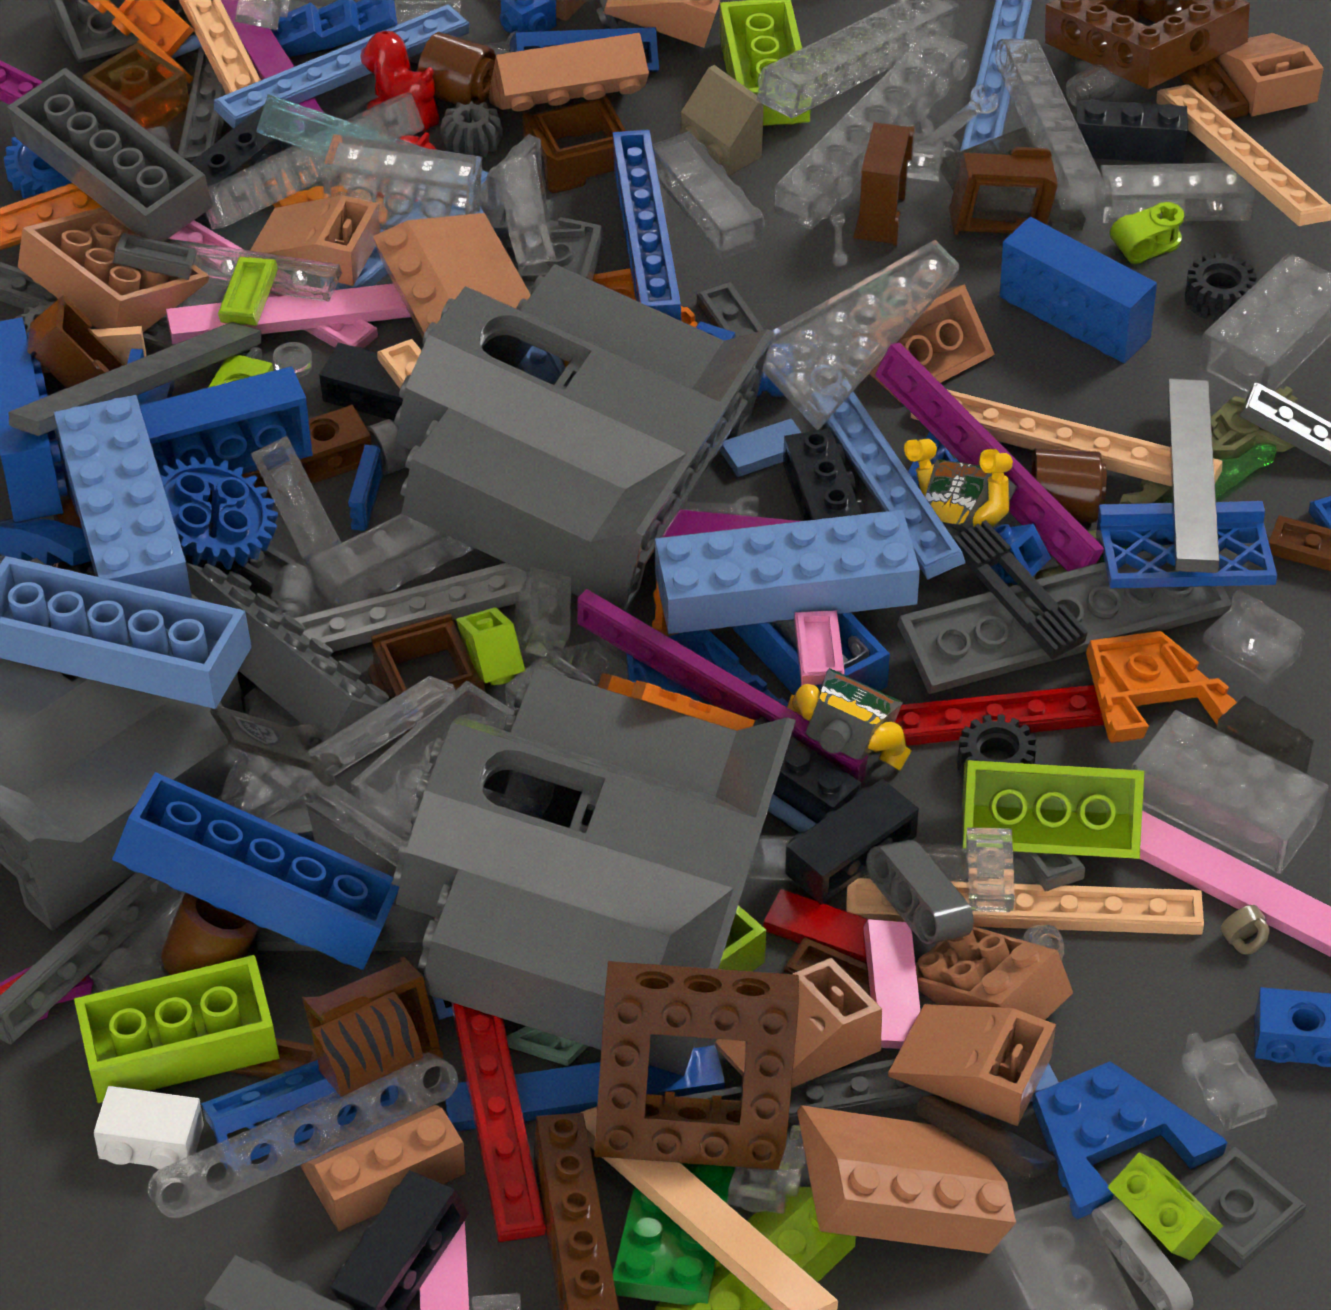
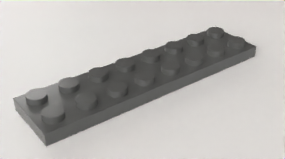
M1173 544L1166 545V546H1163V547L1167 549V548H1169V547H1170L1171 545H1173ZM1147 551L1136 555L1147 562H1151L1156 558V556ZM1105 562L1036 580L1058 605L1063 604L1088 632L1085 643L1054 659L1047 655L992 592L901 615L897 626L928 693L932 694L1086 652L1090 640L1164 631L1223 615L1229 612L1232 603L1223 586L1110 588ZM1126 563L1118 569V573H1137L1139 571ZM1165 563L1160 567V569L1166 572H1178L1169 563ZM1019 585L1009 587L1035 617L1039 615L1043 617V611Z

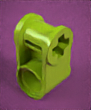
M1162 202L1137 213L1125 215L1114 222L1110 228V238L1131 264L1143 263L1150 258L1179 248L1182 238L1179 226L1184 221V211L1175 203Z

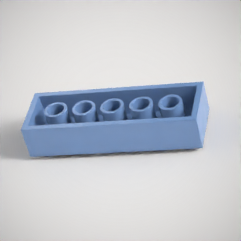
M137 396L114 398L104 402L54 412L60 447L95 576L192 598L186 561Z
M903 510L655 538V574L668 634L794 619L795 612L837 610V614L916 605L918 601L920 569Z
M5 556L0 564L1 659L216 709L252 648L245 610Z

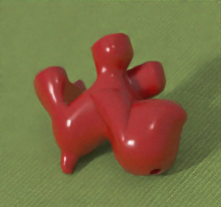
M381 31L373 35L360 53L361 63L370 72L374 73L376 79L375 95L379 96L367 103L366 117L373 121H387L390 119L391 109L394 104L407 103V113L403 118L405 130L421 132L439 124V114L434 99L435 83L433 69L428 67L424 72L411 71L406 45L402 38L394 31Z

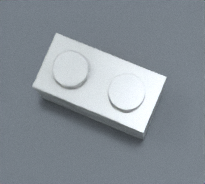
M108 1086L94 1129L99 1159H105L120 1165L127 1163L149 1165L163 1171L174 1169L190 1171L204 1126L200 1099Z

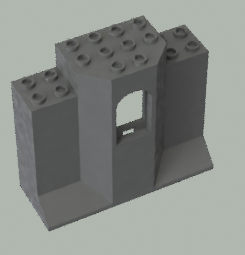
M556 264L551 267L545 277L542 275L538 276L532 287L529 299L523 298L517 308L465 286L456 299L450 298L446 302L438 323L432 322L428 326L422 341L424 346L411 375L405 378L400 388L399 397L403 398V402L394 420V424L398 426L396 443L411 450L405 467L410 469L409 475L406 477L400 492L405 497L402 514L576 596H580L588 589L623 611H626L639 591L645 565L655 550V538H663L728 435L737 437L750 418L775 332L766 329L724 341ZM532 345L570 362L554 385L517 369V366Z
M34 558L30 561L45 565L38 558ZM191 594L193 599L199 600L195 595ZM0 658V863L18 878L25 907L50 930H54L136 873L125 865L113 861L112 858L127 820L155 772L215 799L220 797L234 783L246 788L247 795L254 791L256 786H259L256 772L258 762L253 754L252 746L243 741L230 725L239 726L234 716L239 718L244 716L241 699L243 690L238 682L237 673L217 708L213 709Z
M535 667L529 684L525 682L520 683L514 702V707L519 709H515L513 715H508L503 730L459 716L451 722L449 730L444 732L442 738H436L429 763H432L429 772L423 771L416 792L418 800L411 818L413 827L410 833H404L398 850L397 858L400 860L394 873L392 885L399 886L396 905L436 917L435 920H430L422 942L424 949L417 970L424 974L423 979L428 995L601 1050L608 961L711 969L719 968L796 720L787 717L736 731ZM513 771H517L580 791L582 794L571 825L567 828L498 806L486 798L482 789L486 788L505 794ZM586 809L594 811L589 826L581 824ZM651 1034L648 1065L684 1076L697 1037Z

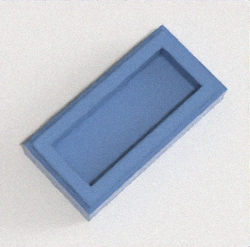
M791 418L725 440L720 448V452L736 476L740 477L783 462L784 436L801 433V431Z

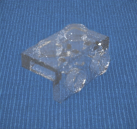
M792 1126L779 1170L735 1168L728 1190V1205L742 1207L750 1212L770 1211L784 1214L789 1196H798L801 1173L805 1172L807 1166L804 1145L801 1143L800 1126Z

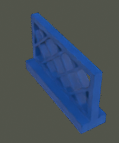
M1263 501L1216 502L1219 552L1226 548L1239 555L1234 560H1230L1219 554V568L1221 570L1218 573L1166 572L1160 569L1165 563L1175 567L1173 503L1099 505L1096 539L1105 548L1103 557L1110 588L1276 585L1277 572L1263 523L1265 516ZM1243 543H1254V544H1252L1250 547H1248V546L1244 545ZM1170 544H1173V545H1171V546H1170L1169 548H1167V549L1164 548L1163 546H1161V545H1170ZM1120 546H1130V547L1125 550V549H1123V548L1120 547ZM1145 550L1156 556V558L1151 562H1147L1136 555ZM1251 561L1264 570H1248L1243 565ZM1125 563L1139 570L1137 573H1118V569Z

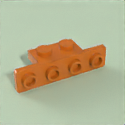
M87 0L103 15L108 10L115 16L111 23L127 37L132 32L139 39L135 45L149 58L152 59L156 54L163 61L159 67L174 81L179 77L189 84L193 81V77L172 56L195 30L163 0H125L119 8L110 0Z

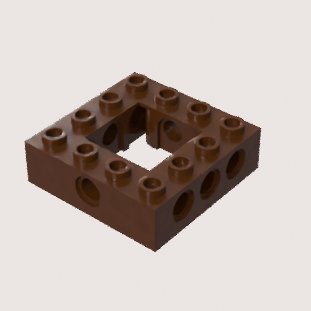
M1054 0L1047 3L1045 7V43L1139 86L1150 89L1247 43L1250 3L1244 0ZM1139 15L1156 23L1151 26L1139 23Z
M608 961L594 1157L784 1170L799 1009V975ZM651 1034L745 1041L744 1072H742L741 1101L721 1100L722 1096L712 1095V1099L676 1097L674 1096L675 1092H665V1096L646 1094Z

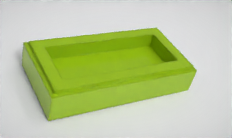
M238 258L218 312L221 323L234 322L241 325H258L278 271L275 259Z

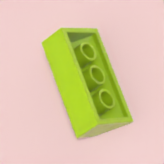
M967 760L964 765L962 848L1140 859L1144 771Z
M784 1186L747 1220L816 1282H819L855 1247L856 1236L819 1231L811 1187ZM719 1261L717 1262L708 1304L684 1305L660 1301L655 1306V1310H773Z

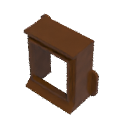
M606 94L600 100L589 101L537 115H531L523 111L524 143L526 146L536 144L545 160V183L549 192L558 193L582 187L586 184L587 177L614 171L613 132H623L626 130ZM603 131L607 137L559 149L555 142V139L567 136L579 137Z
M873 123L861 169L860 212L853 238L891 243L893 246H898L901 212L897 211L898 199L905 200L908 161H912L915 126L907 127Z
M1016 147L1011 151V155L963 153L951 204L948 208L954 235H958L959 231L1013 233L1029 217L1047 225L1058 187L1051 151L1046 148ZM980 185L1036 188L1031 208L988 206L985 203H975Z
M64 295L30 323L27 352L31 354L35 351L34 357L66 388L125 365L90 330L92 324L89 319Z
M451 613L371 636L373 664L368 668V675L372 684L389 696L393 708L399 712L397 717L405 735L414 733L413 710L468 695L476 713L480 715L490 713L492 706L485 692L484 680H481L452 621ZM448 650L460 676L407 691L395 664Z
M401 957V962L320 997H302L312 1034V1029L394 991L412 1019L423 1053L422 1059L395 1072L401 1078H408L438 1065L443 1059V1052L440 1049L423 976L405 957Z

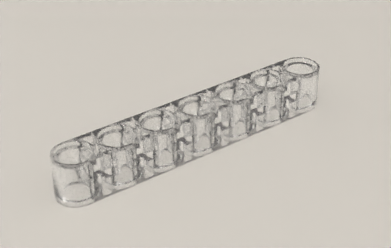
M1000 39L996 47L997 68L1033 148H1046L1051 151L1058 182L1055 196L1063 211H1100L1106 199L1104 181L1038 40Z
M412 93L401 94L209 186L208 189L213 207L206 211L205 214L211 228L219 229L231 225L392 146L402 136L414 135L422 131L425 127Z
M423 1053L422 1059L343 1097L335 1091L160 1169L149 1180V1198L158 1210L169 1218L177 1219L188 1216L446 1100L452 1096L457 1088V1072L451 1064L436 1054ZM439 1066L441 1070L440 1080L433 1087L425 1088L423 1084L424 1074L431 1067ZM392 1085L398 1086L399 1095L395 1103L386 1107L381 1106L380 1098L384 1089ZM346 1105H355L357 1112L354 1120L348 1125H338L337 1117L339 1111ZM312 1124L314 1132L310 1141L302 1145L295 1144L294 1134L301 1125ZM262 1143L270 1144L271 1151L267 1160L260 1164H252L250 1155L254 1147ZM216 1163H226L227 1173L224 1179L214 1184L207 1183L206 1175L209 1168ZM175 1182L183 1183L184 1190L180 1199L172 1203L162 1201V1193L166 1186Z

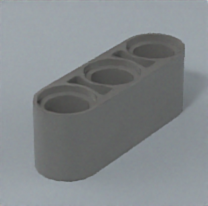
M907 840L874 846L869 850L866 865L871 880L923 943L932 944L966 937L971 933L974 920L970 905L916 841Z

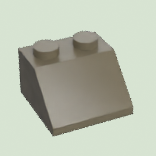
M717 66L709 67L681 111V141L727 175L734 174L762 157L763 99Z

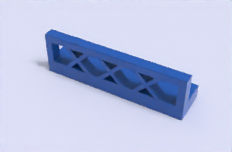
M656 27L516 32L509 40L511 53L640 33L643 48L648 49L649 52L648 71L657 72L659 70Z
M318 1060L201 1103L205 1120L215 1134L223 1165L229 1170L399 1105L401 1101L393 1073L382 1077L386 1094L371 1100L363 1099L358 1096L362 1089L361 1087L341 1097L320 1072ZM331 1094L343 1098L336 1113L326 1117L314 1113L322 1098ZM292 1111L300 1115L295 1126L290 1131L281 1134L271 1129L277 1116L281 1113ZM244 1127L256 1132L248 1147L234 1152L231 1151L227 1134Z

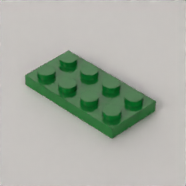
M681 1163L724 1202L730 1205L735 1181V1167ZM634 1187L613 1272L616 1296L684 1305L708 1304L718 1260L641 1191Z

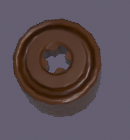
M436 32L427 41L422 51L417 71L424 72L428 67L433 69L435 83L434 98L452 104L461 103L463 105L469 104L472 100L474 104L479 105L484 103L489 97L496 54L494 49L488 46Z
M1034 448L1030 474L1079 523H1096L1099 505L1105 504L1107 485L1106 464L1102 463L1101 453L1085 450Z
M185 893L162 947L161 960L164 968L170 975L247 957L259 926L250 920L227 910L218 909L207 901Z

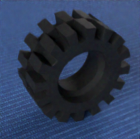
M1215 253L1213 259H1211L1209 254L1203 255L1202 261L1197 258L1193 261V266H1190L1188 270L1185 289V302L1187 306L1191 305V311L1195 314L1201 310L1202 318L1207 319L1209 315H1213V321L1220 322V318L1224 316L1226 322L1233 321L1234 314L1238 318L1243 317L1244 313H1248L1253 305L1257 280L1256 273H1253L1254 268L1251 265L1245 266L1246 261L1242 258L1237 262L1234 261L1235 255L1228 254L1227 259L1222 258L1221 253ZM1213 286H1224L1229 289H1220Z
M999 714L997 721H992L991 715L983 716L982 724L977 718L971 721L970 728L965 726L962 730V737L960 736L957 768L960 770V776L963 781L964 765L967 760L1035 764L1037 746L1035 745L1036 739L1034 734L1029 735L1030 728L1026 724L1019 728V720L1012 718L1010 723L1005 722V715ZM996 749L1005 751L1012 757L1006 760H993L981 753Z

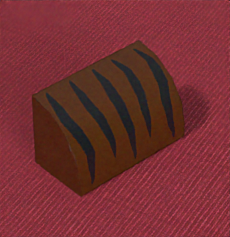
M394 991L312 1029L319 1070L341 1097L423 1058L419 1037L412 1019Z

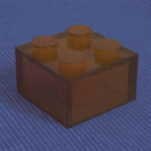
M138 42L82 76L83 81L149 132L154 131L187 110L189 96L186 74Z

